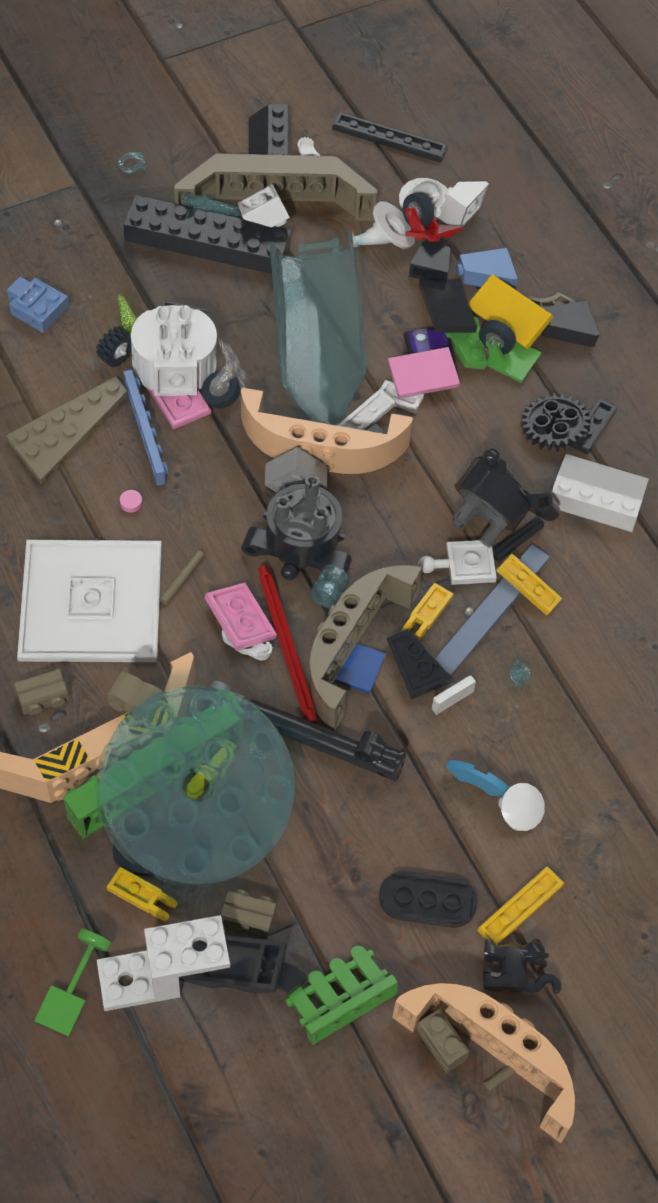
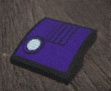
M434 328L407 331L403 334L408 355L449 347L453 363L455 364L456 361L450 339L447 338L445 333H436Z

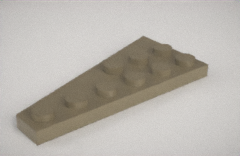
M114 377L6 435L7 441L42 485L47 475L51 471H55L59 467V463L66 456L69 457L90 435V431L95 426L98 427L103 422V418L128 396V391L118 378Z

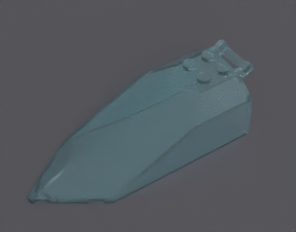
M348 232L349 248L340 251L338 237L332 238L331 241L310 244L298 243L299 257L284 256L274 243H270L282 385L292 394L313 422L336 426L343 418L361 381H363L366 375L364 301L359 249L353 232ZM333 249V252L306 256V252Z

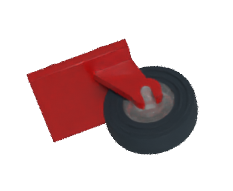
M416 192L404 199L403 216L411 228V231L405 232L406 236L414 237V240L427 238L429 242L439 241L440 237L455 236L454 233L462 231L461 226L438 224L434 216L433 204L426 194Z

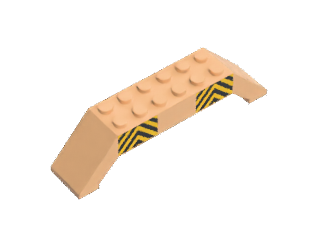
M192 652L170 662L171 674L164 690V700L150 723L146 721L139 722L131 716V713L127 712L35 759L0 752V789L49 803L63 800V797L71 789L81 787L92 776L102 774L113 763H120L128 758L129 754L134 750H141L152 739L164 736L175 725H181L195 681L194 656Z

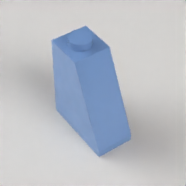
M507 248L460 255L459 264H456V272L458 276H461L463 284L482 287L493 274L516 290L518 278Z

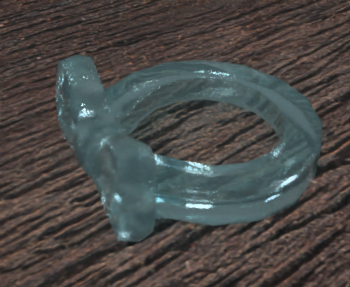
M142 151L123 154L118 161L119 168L124 173H133L140 168L143 171L146 170ZM129 158L139 159V162L134 167H123L125 160Z

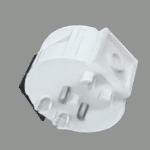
M165 301V306H158L153 310H147L133 324L131 330L132 368L135 376L139 378V382L149 390L154 389V396L197 395V388L201 389L205 379L216 371L217 332L214 323L206 315V309Z

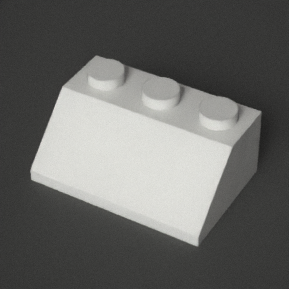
M273 184L238 202L242 217L251 222L269 227L275 225L279 227L287 222L286 219L290 218Z

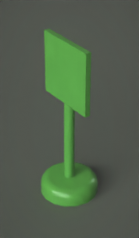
M82 928L78 932V939L87 944L88 947L67 991L65 992L51 985L34 1020L68 1037L86 1000L72 995L93 949L107 951L112 944L106 938Z

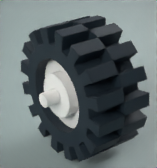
M115 326L113 330H108V334L104 333V338H100V344L96 347L98 349L96 350L97 356L113 368L116 365L120 366L121 362H126V358H129L131 356L130 352H132L131 334L122 327Z

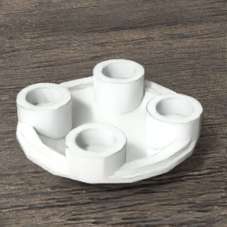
M518 783L511 786L498 802L504 820L515 831H528L535 828L541 822L545 812L542 794L536 787L528 783Z

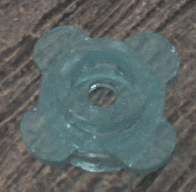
M515 660L513 667L509 669L510 678L512 681H515L517 687H522V682L528 681L530 678V670L527 664Z

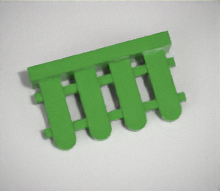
M362 946L353 947L351 950L352 961L345 964L342 959H333L330 962L331 973L324 977L321 972L313 971L308 976L310 986L302 989L300 986L290 996L287 994L286 1004L289 1008L294 1005L302 1017L299 1023L302 1027L306 1026L307 1038L312 1045L398 994L397 980L392 974L389 976L386 969L381 971L372 959L375 957L372 950L366 951ZM357 967L367 979L360 984L351 972ZM335 980L338 981L345 991L340 996H337L330 986V983ZM313 993H316L323 1003V1006L318 1009L314 1007L308 998Z

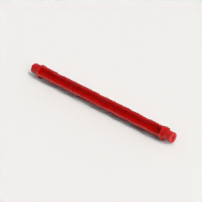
M260 566L258 568L259 579L303 717L317 724V712L272 573L269 572L268 566Z

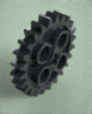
M553 393L552 398H549L545 394L543 400L537 397L536 403L530 401V407L525 406V412L522 413L521 419L522 433L526 434V440L532 439V445L539 443V449L547 446V450L550 451L554 447L559 452L560 447L567 451L568 445L576 448V442L582 444L583 438H587L588 432H590L591 417H589V410H585V404L580 405L579 399L573 402V396L566 399L563 393L560 397Z

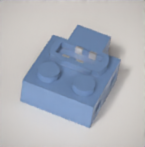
M19 277L7 289L8 299L11 301L9 303L11 315L42 333L69 307L67 295L37 278L29 282Z

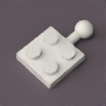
M479 540L447 542V559L434 560L431 556H423L418 561V567H421L422 572L426 574L431 573L437 568H449L451 585L496 582L497 578L492 546L488 548Z

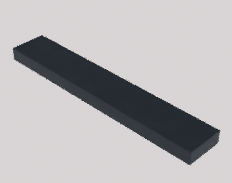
M341 112L338 113L332 125V130L440 163L448 148L447 144Z

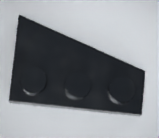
M408 629L386 638L411 699L454 682L453 677L427 652L425 647Z

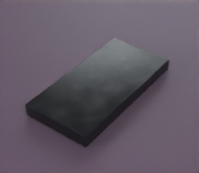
M419 280L418 286L436 333H476L477 324L459 280Z

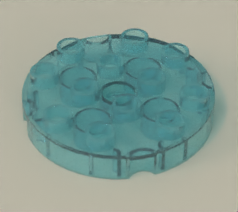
M187 686L164 691L147 699L133 709L117 725L118 727L108 744L104 746L99 759L96 774V800L102 824L109 838L131 864L138 863L153 873L154 878L164 882L186 886H201L222 882L248 871L262 861L276 846L287 827L292 813L295 794L294 770L289 751L282 736L269 718L257 707L238 695L213 687ZM190 770L204 775L209 781L208 792L201 798L202 801L188 797L182 790L183 781L190 774Z

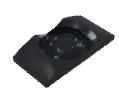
M225 935L230 968L179 977L181 981L207 988L225 987L248 993H273L277 989L287 943ZM198 940L192 947L200 952L207 948V944L202 940Z

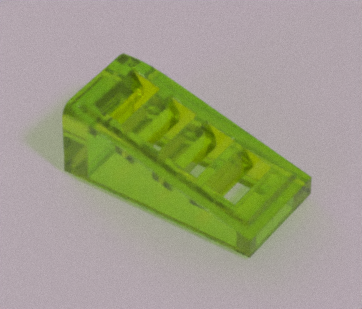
M119 294L118 307L121 327L131 334L136 318L124 295Z

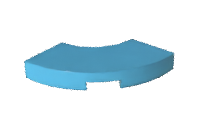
M449 760L446 766L459 781L473 784L490 796H503L510 788L492 773L488 772L486 775L475 770V765Z

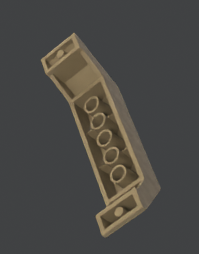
M215 154L174 185L175 204L200 210L216 199L244 200L273 184L282 201L335 202L352 214L355 220L375 221L373 209L376 205L377 189L336 156Z

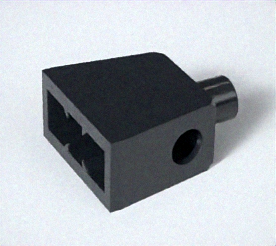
M440 238L439 241L432 243L422 242L411 260L409 277L421 280H447L450 248L444 246L445 241Z

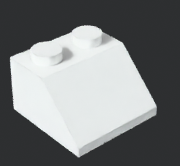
M486 181L458 182L453 188L449 187L444 194L446 199L440 207L442 211L439 219L448 225L463 227L481 208L489 183Z

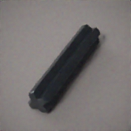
M540 517L532 519L492 550L493 558L496 561L503 559L544 527V521Z

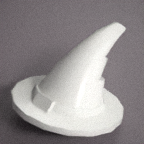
M417 178L408 181L401 188L399 204L403 208L404 199L408 195L422 192L430 198L434 208V216L437 220L442 211L440 207L446 199L444 194L448 189L439 181L430 178ZM416 203L415 209L418 217L421 218L420 206Z
M379 202L374 206L373 215L375 222L371 228L366 230L365 233L350 237L352 245L393 243L402 249H409L415 243L414 237L405 235V232L411 231V228L405 221L403 213L388 202Z

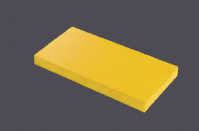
M493 274L468 303L471 311L485 321L497 320L506 324L514 332L516 342L527 350L554 318L552 314Z

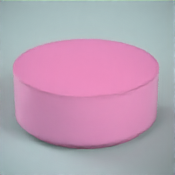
M135 490L123 492L120 496L121 508L130 513L138 511L142 506L141 494Z

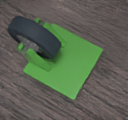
M489 320L483 324L479 331L481 343L489 350L486 366L522 383L542 352L531 347L527 350L516 342L514 332L500 321Z

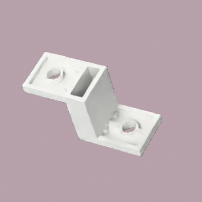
M221 915L144 929L147 951L97 960L104 1011L179 998V977L230 968ZM198 940H202L207 944V948L199 952L193 949V944ZM124 975H129L133 978V982L129 986H122L119 984V979Z

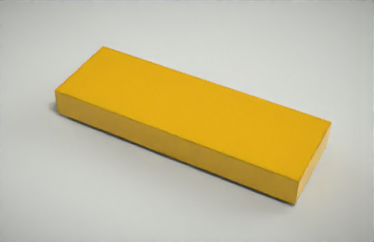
M513 554L496 570L546 616L562 599Z

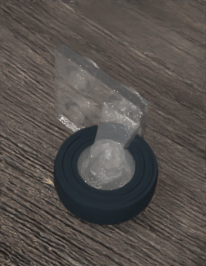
M219 337L217 340L227 363L221 371H216L205 379L202 385V395L210 406L226 408L237 400L240 388H247L245 382L248 379L243 369H240L239 365H241L237 354L233 352L229 342L225 344L222 338Z

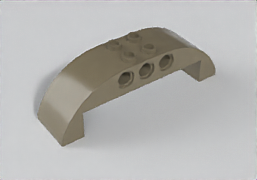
M411 565L390 566L366 574L355 581L344 592L337 604L331 606L327 620L320 623L310 653V690L316 712L330 730L336 731L346 715V691L333 685L335 678L386 599L411 609L421 590V567Z

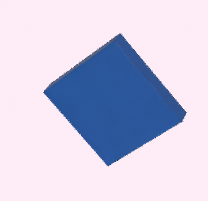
M356 644L335 678V682L370 694L386 654Z

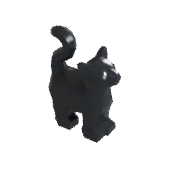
M535 938L526 945L510 943L500 946H494L491 940H485L484 960L501 963V971L493 972L491 968H484L483 990L536 993L549 983L552 985L554 994H558L561 991L562 984L560 979L553 974L541 975L534 983L527 981L525 962L547 967L545 959L549 957V954L545 953V947L542 946L539 939Z

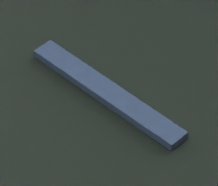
M531 545L519 560L537 575L549 561L550 556ZM505 578L499 582L435 658L451 676H453L521 594Z

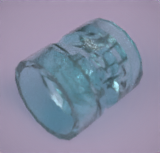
M325 565L310 591L311 598L317 604L331 608L333 604H337L341 593L345 590L349 582L348 575L336 566Z

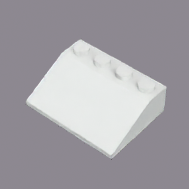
M565 454L551 496L561 511L632 532L649 479Z

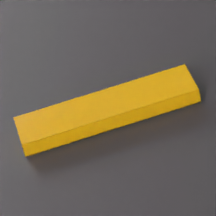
M548 866L545 867L487 919L477 931L486 940H491L494 946H498L556 894L565 883Z

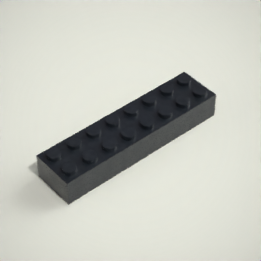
M135 195L123 224L125 241L280 276L291 246V230L276 226L269 227L245 219Z

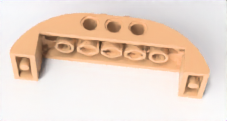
M248 388L241 389V419L244 429L252 442L262 452L274 459L298 447L327 465V472L361 474L389 465L397 460L409 447L413 417L391 414L388 433L382 434L263 413V391Z
M438 983L425 985L410 990L398 997L395 1002L392 1018L412 1033L430 1009L434 1012L440 1009L451 1025L505 1065L512 1067L517 1074L555 1102L546 1113L540 1128L562 1143L572 1126L574 1118L575 1095L573 1083L561 1055L549 1040L535 1029L533 1023L525 1018H519L507 1004H500L485 993L458 984Z

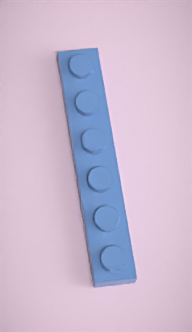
M132 370L124 371L125 387L128 391L157 486L165 484V475L168 474L166 462H161L160 457H163L160 444L156 445L155 443L157 435L155 428H151L149 424L152 423L150 412L144 409L146 401L144 394L139 393V390H141L139 378H134Z

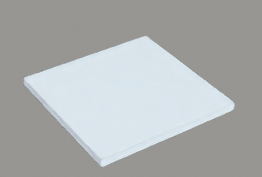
M26 540L18 661L157 662L161 541Z

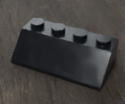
M268 104L249 117L248 154L288 155V104Z

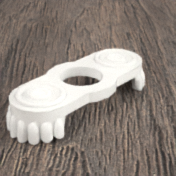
M309 137L299 139L297 147L300 155L320 156L314 148V141L309 139Z
M222 629L223 641L226 644L233 647L226 633ZM266 642V644L260 643L252 648H244L237 651L257 660H266L270 657L273 647L272 644Z

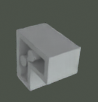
M296 447L266 463L265 486L278 493L286 487L305 484V478L308 475H313V480L315 476L319 477V487L325 489L327 488V465Z

